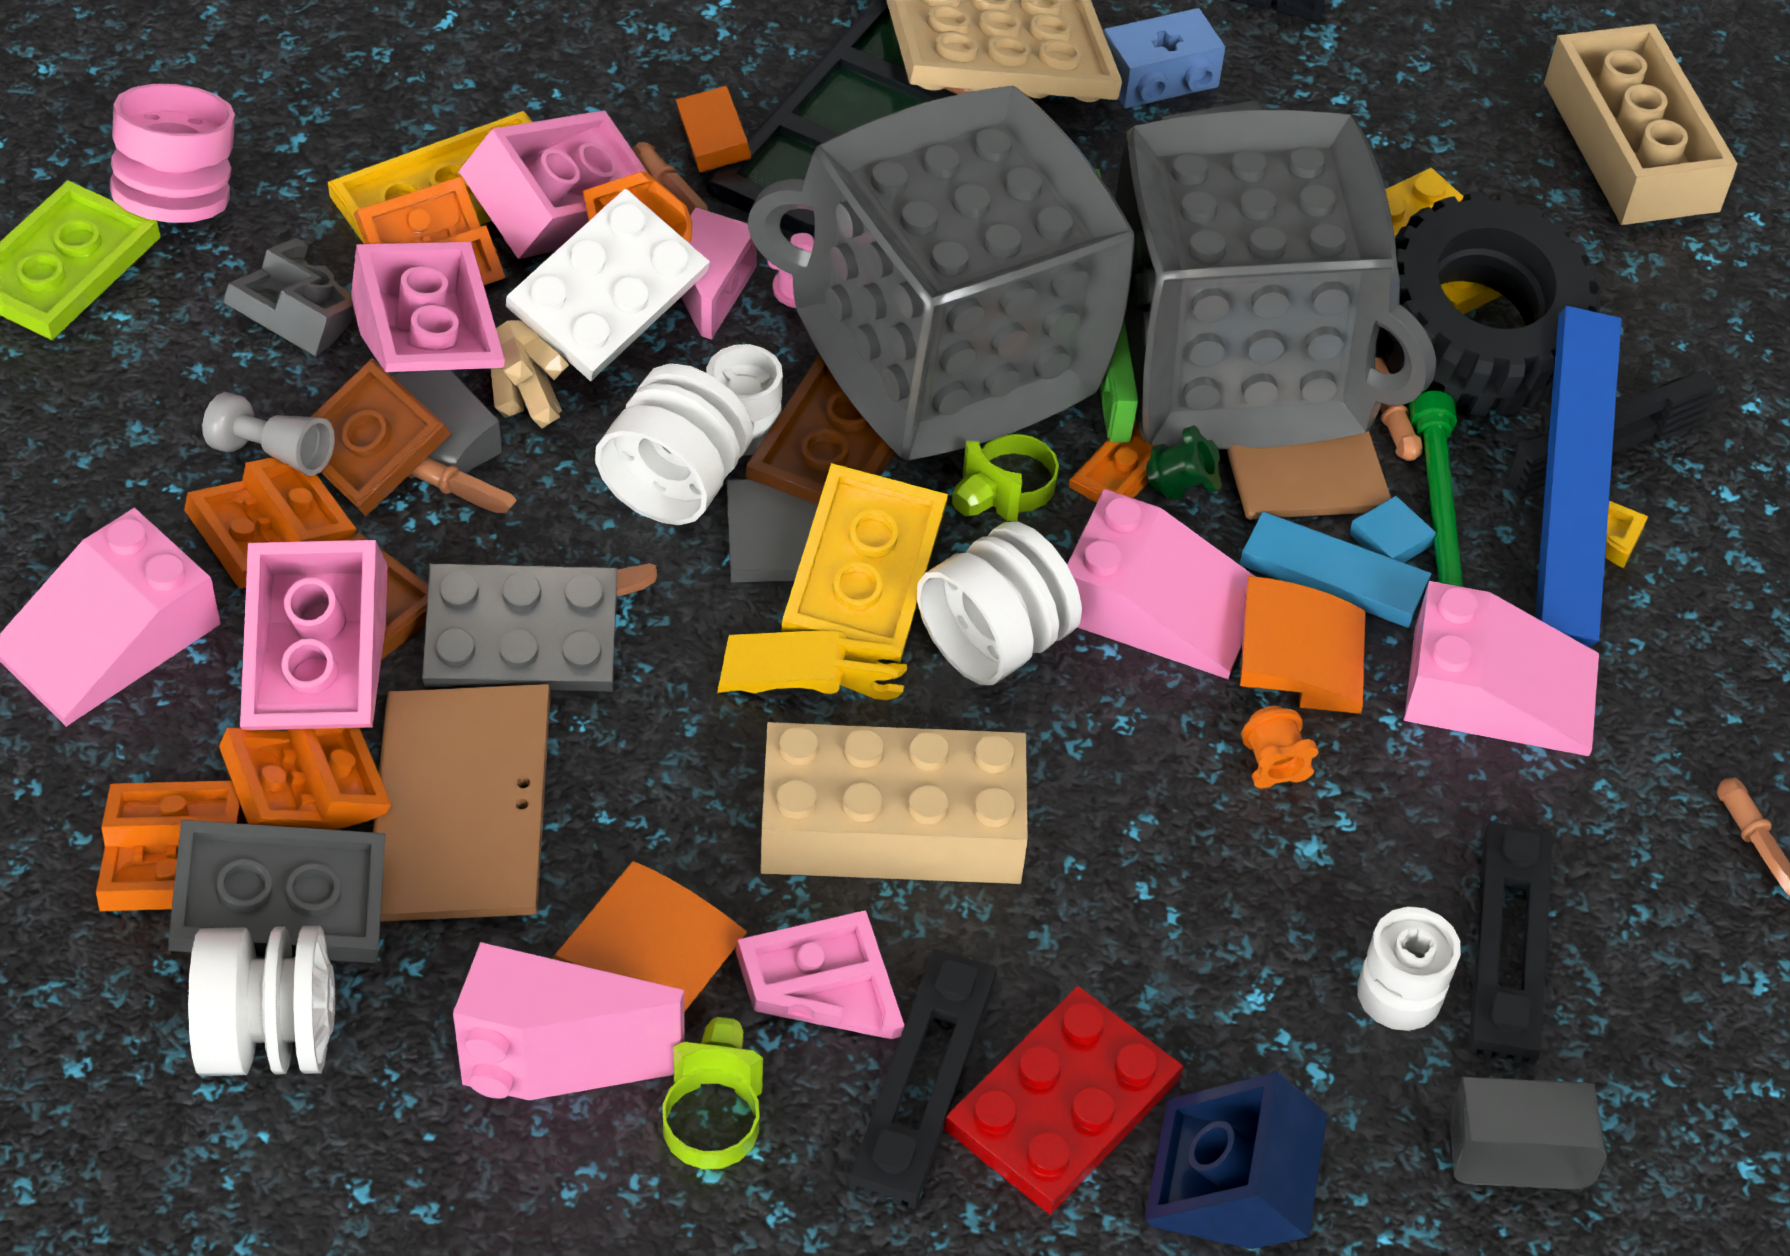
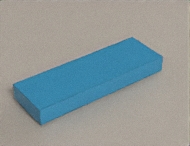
M1264 511L1242 551L1240 566L1281 581L1303 585L1332 594L1365 610L1366 613L1407 628L1411 625L1432 574Z

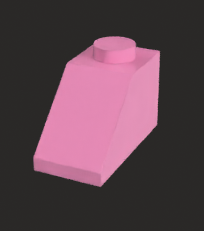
M696 207L690 215L693 221L690 245L708 259L710 264L708 272L681 299L700 335L712 340L757 267V248L750 237L747 223Z

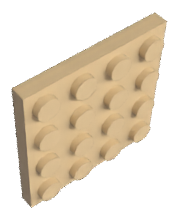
M887 0L909 83L912 85H919L928 90H941L945 87L971 89L972 91L1014 85L1026 96L1032 98L1056 95L1074 97L1084 102H1095L1099 99L1118 100L1122 79L1091 0Z

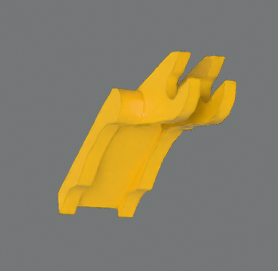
M820 630L729 635L717 693L741 690L755 694L773 689L804 688L814 689L824 694H834L839 691L841 685L873 699L890 700L899 697L903 693L904 685H881L874 681H885L901 677L907 671V664H883L878 661L880 659L888 660L901 657L902 649L889 644L848 639L847 635L841 631Z

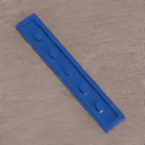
M1565 306L1558 314L1535 618L1591 648L1599 641L1622 318Z

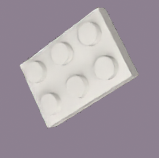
M625 188L510 292L506 298V307L587 379L592 381L708 272L710 261Z

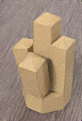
M522 320L506 321L496 328L505 360L503 368H491L494 407L504 418L524 411V399L531 418L543 429L560 418L559 413L562 412L547 375L555 380L569 364Z

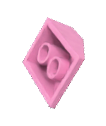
M603 110L491 129L459 172L472 190L476 200L482 205L503 236L505 243L512 249L518 259L557 251L589 222L583 190L638 172H647V170L607 112Z
M471 242L356 245L351 299L360 335L385 372L503 368L505 358Z
M1104 489L1067 564L1077 584L1082 604L1080 625L1077 628L1229 679L1242 649L1248 576L1254 575L1162 508Z
M134 507L82 540L0 633V662L67 727L221 625L211 577Z
M376 540L248 543L240 718L242 730L373 727L386 628L388 568Z
M1429 581L1415 626L1404 721L1590 756L1593 744L1599 653L1491 592Z
M480 942L453 1011L462 1085L470 1086L478 1093L491 1098L512 1096L525 1100H534L674 1075L673 1046L685 1042L684 990L482 942Z

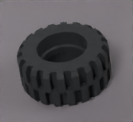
M1485 193L1464 194L1460 202L1457 201L1455 196L1436 201L1432 209L1430 207L1423 208L1411 216L1407 225L1400 228L1395 237L1400 278L1399 304L1408 310L1423 326L1431 340L1436 356L1434 379L1423 392L1442 391L1449 394L1454 399L1455 406L1467 409V415L1487 416L1489 410L1493 409L1496 410L1498 416L1518 413L1522 405L1525 408H1533L1545 401L1549 393L1553 391L1558 314L1565 306L1600 312L1601 301L1596 294L1600 288L1597 275L1593 268H1586L1590 259L1580 242L1573 245L1568 239L1571 234L1570 231L1558 220L1553 224L1543 217L1545 211L1532 204L1529 205L1528 209L1514 204L1516 198L1498 195L1495 200L1485 198ZM1465 281L1492 288L1505 296L1516 307L1524 320L1525 326L1514 329H1499L1477 323L1463 315L1450 303L1442 290L1441 284ZM1380 327L1376 341L1377 350L1381 354H1389L1386 364L1393 373H1397L1404 365L1405 356L1398 340L1389 331Z

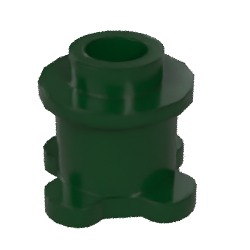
M1195 425L1183 429V442L1170 447L1163 443L1152 448L1150 460L1146 464V472L1151 486L1157 493H1163L1168 499L1174 501L1182 498L1185 490L1204 484L1205 489L1209 493L1221 490L1222 482L1218 471V462L1220 460L1218 448L1214 441L1204 438Z

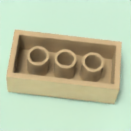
M1655 24L1558 35L1544 85L1620 224L1626 225L1720 212L1738 164Z
M767 722L761 874L1021 884L1028 840L1026 733Z

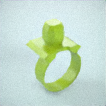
M1021 434L1005 435L993 439L982 449L979 441H966L963 477L955 486L952 495L954 508L966 517L978 515L994 506L996 513L1006 521H1017L1018 513L1036 510L1046 505L1053 497L1059 469L1056 454L1046 443L1032 436ZM1007 454L1030 456L1043 463L1050 471L1052 479L1046 486L1038 490L1021 493L1022 474L1005 471L992 464L989 460Z
M716 1017L706 1026L701 1044L682 1042L673 1046L675 1084L669 1089L663 1102V1137L671 1153L685 1164L703 1170L723 1169L741 1161L753 1149L759 1134V1100L757 1096L762 1093L763 1057L754 1050L743 1049V1029L740 1022L735 1019ZM701 1084H721L735 1089V1093L748 1103L755 1116V1121L750 1132L738 1144L724 1150L702 1151L685 1145L673 1135L666 1121L672 1106L683 1095L701 1088Z

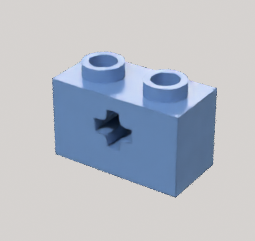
M1200 8L1104 29L1105 38L1122 79L1118 99L1124 109L1219 87L1225 45Z

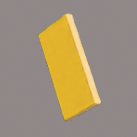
M525 111L334 179L328 182L329 196L360 240L365 244L354 216L358 209L461 177L462 175L459 170L491 129L531 123L532 120ZM463 178L479 224L482 225L492 221L482 205L476 200L472 190Z

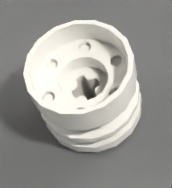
M666 364L652 369L626 404V409L620 413L596 446L595 463L602 480L620 501L636 513L661 523L683 525L695 522L706 511L722 487L726 476L735 468L738 459L751 444L753 426L748 411L730 388L713 375L692 366Z
M1018 521L1002 523L993 529L987 537H981L976 540L966 553H956L923 575L918 581L917 602L921 618L932 641L956 670L979 685H995L1023 666L1032 657V653L1044 652L1055 641H1060L1080 625L1082 604L1077 584L1068 565L1047 539L1034 528Z
M302 926L298 936L295 958H293L289 931L286 927H274L268 940L265 959H256L251 933L246 927L199 929L195 935L191 954L188 998L191 1053L195 1071L198 1075H247L254 1059L256 1043H265L271 1071L274 1074H286L290 1066L293 1042L296 1043L300 1071L303 1074L322 1072L325 1065L327 1044L334 1028L335 980L333 966L327 955L324 931L321 926Z

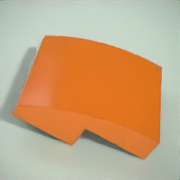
M462 176L358 209L354 213L365 244L471 242L483 285L486 286L506 278L487 226H480Z
M273 457L247 462L242 481L187 492L184 509L239 589L246 588L248 543L348 541L355 535L356 530L353 523L317 475H305Z
M1248 576L1245 593L1240 686L1300 692L1299 708L1361 714L1364 683L1365 610L1346 600L1314 588L1270 578Z
M227 728L220 742L219 749L248 824L336 830L383 816L388 813L392 805L360 728L288 729L287 731Z
M232 781L110 784L102 822L105 849L96 888L99 911L172 909L181 820L243 824V810Z
M632 861L552 959L684 990L685 1012L735 949L738 939H742L747 931L689 889L651 868Z

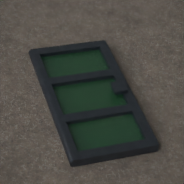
M873 0L747 138L752 158L721 167L706 183V190L713 198L750 214L757 196L767 186L782 180H805L816 146L853 128L891 113L958 94L944 88L941 90H928L919 85L909 83L887 0ZM806 209L790 210L782 216L780 227L795 234L807 233L814 239V211Z

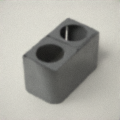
M1462 1076L1449 1114L1453 1169L1456 1180L1465 1184L1555 1189H1581L1592 1185L1597 1180L1606 1159V1151L1594 1084L1570 1081H1531Z

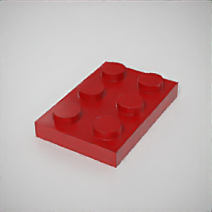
M1077 986L946 1116L944 1130L1051 1215L1180 1081L1184 1066Z

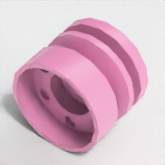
M148 84L132 87L119 94L113 107L112 138L116 146V150L111 157L113 174L110 177V192L113 200L128 212L146 219L164 222H195L212 218L224 211L230 198L228 181L231 177L232 168L228 157L233 149L235 113L231 105L216 94L200 88L179 84Z

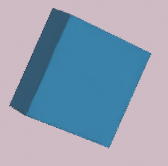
M1395 496L1353 520L1349 535L1364 549L1405 563L1432 547L1436 532Z

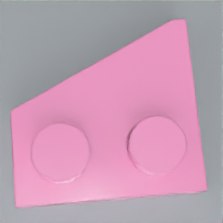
M866 910L738 939L735 952L755 1012L888 1039L901 1037L905 1026Z

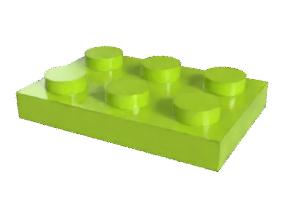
M67 180L0 241V316L53 340L161 238L158 222L128 212L116 202Z

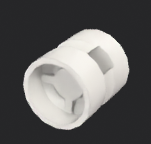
M750 344L733 345L721 349L711 357L706 367V373L713 375L730 388L746 407L753 426L751 444L743 455H753L782 412V365L776 356L765 348Z
M1418 907L1395 909L1379 920L1357 982L1359 1001L1364 1011L1371 1018L1390 1029L1411 1031L1425 1027L1437 1017L1461 956L1460 940L1454 927L1441 915Z

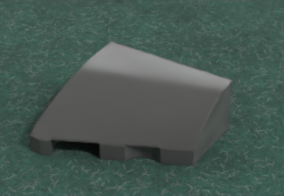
M296 237L267 249L262 269L228 283L223 303L316 357L339 338L354 318L355 311L351 293L335 282V275L326 265L312 266L305 260L308 245Z
M451 370L398 372L393 376L442 421L452 433L428 456L429 458L447 466H456L465 473L502 453L499 420Z

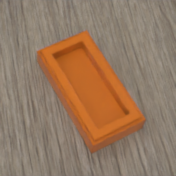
M727 85L676 99L679 115L699 172H706L752 158L748 141Z

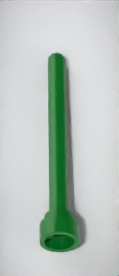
M1427 391L1421 393L1415 400L1409 403V417L1415 433L1424 441L1432 526L1436 532L1434 546L1438 582L1463 587L1447 439L1451 436L1453 429L1457 425L1455 401L1445 392Z

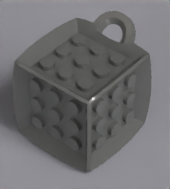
M1014 85L973 91L918 104L840 134L816 146L805 180H782L767 186L757 196L749 214L748 229L756 248L773 265L793 275L796 309L812 342L831 374L875 432L905 460L965 448L966 441H979V443H983L1028 427L1097 392L1103 380L1126 313L1133 269L1134 232L1116 200L1084 154L1036 103ZM794 209L814 211L815 238L812 252L794 246L782 234L780 220L786 212Z
M1295 110L1231 111L1155 121L1133 126L1127 131L1119 168L1116 202L1134 232L1133 269L1124 319L1138 397L1135 420L1144 442L1149 445L1164 443L1170 447L1183 442V429L1192 425L1199 429L1204 438L1214 441L1218 449H1228L1231 445L1267 448L1337 439L1366 433L1372 427L1381 403L1388 405L1407 404L1415 400L1430 386L1436 372L1435 351L1423 326L1408 310L1399 304L1400 278L1394 229L1385 186L1371 147L1360 125L1352 115ZM1380 327L1389 331L1398 340L1403 349L1405 361L1403 368L1397 373L1386 374L1375 369L1376 341Z

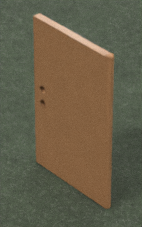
M1369 430L1366 433L1312 443L1267 448L1230 445L1226 449L1245 516L1249 520L1259 519L1263 511L1277 517L1367 513L1391 499Z
M549 684L389 691L387 693L379 775L392 805L387 814L374 818L372 832L385 833L380 922L537 914L551 694ZM523 785H529L526 788H520Z

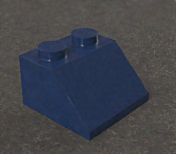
M1278 1071L1167 1099L1145 1221L1155 1228L1248 1249L1309 1237L1327 1113Z

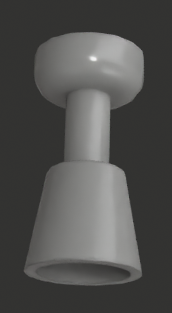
M223 392L215 396L204 413L202 423L204 439L212 449L234 452L242 448L248 441L260 443L263 451L269 456L305 475L311 476L320 473L326 467L333 454L335 444L333 427L326 418L275 415L268 421L255 418L253 407L245 397L229 392Z

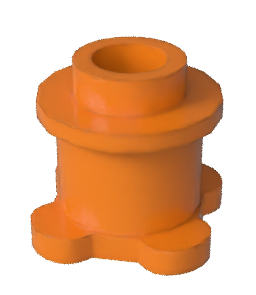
M1280 706L1262 708L1250 717L1249 722L1241 732L1243 744L1253 750L1258 763V770L1251 776L1257 788H1268L1277 783L1288 781L1302 782L1314 773L1311 761L1318 755L1319 751L1313 740L1302 739L1300 731L1303 728V722L1300 714L1295 710Z

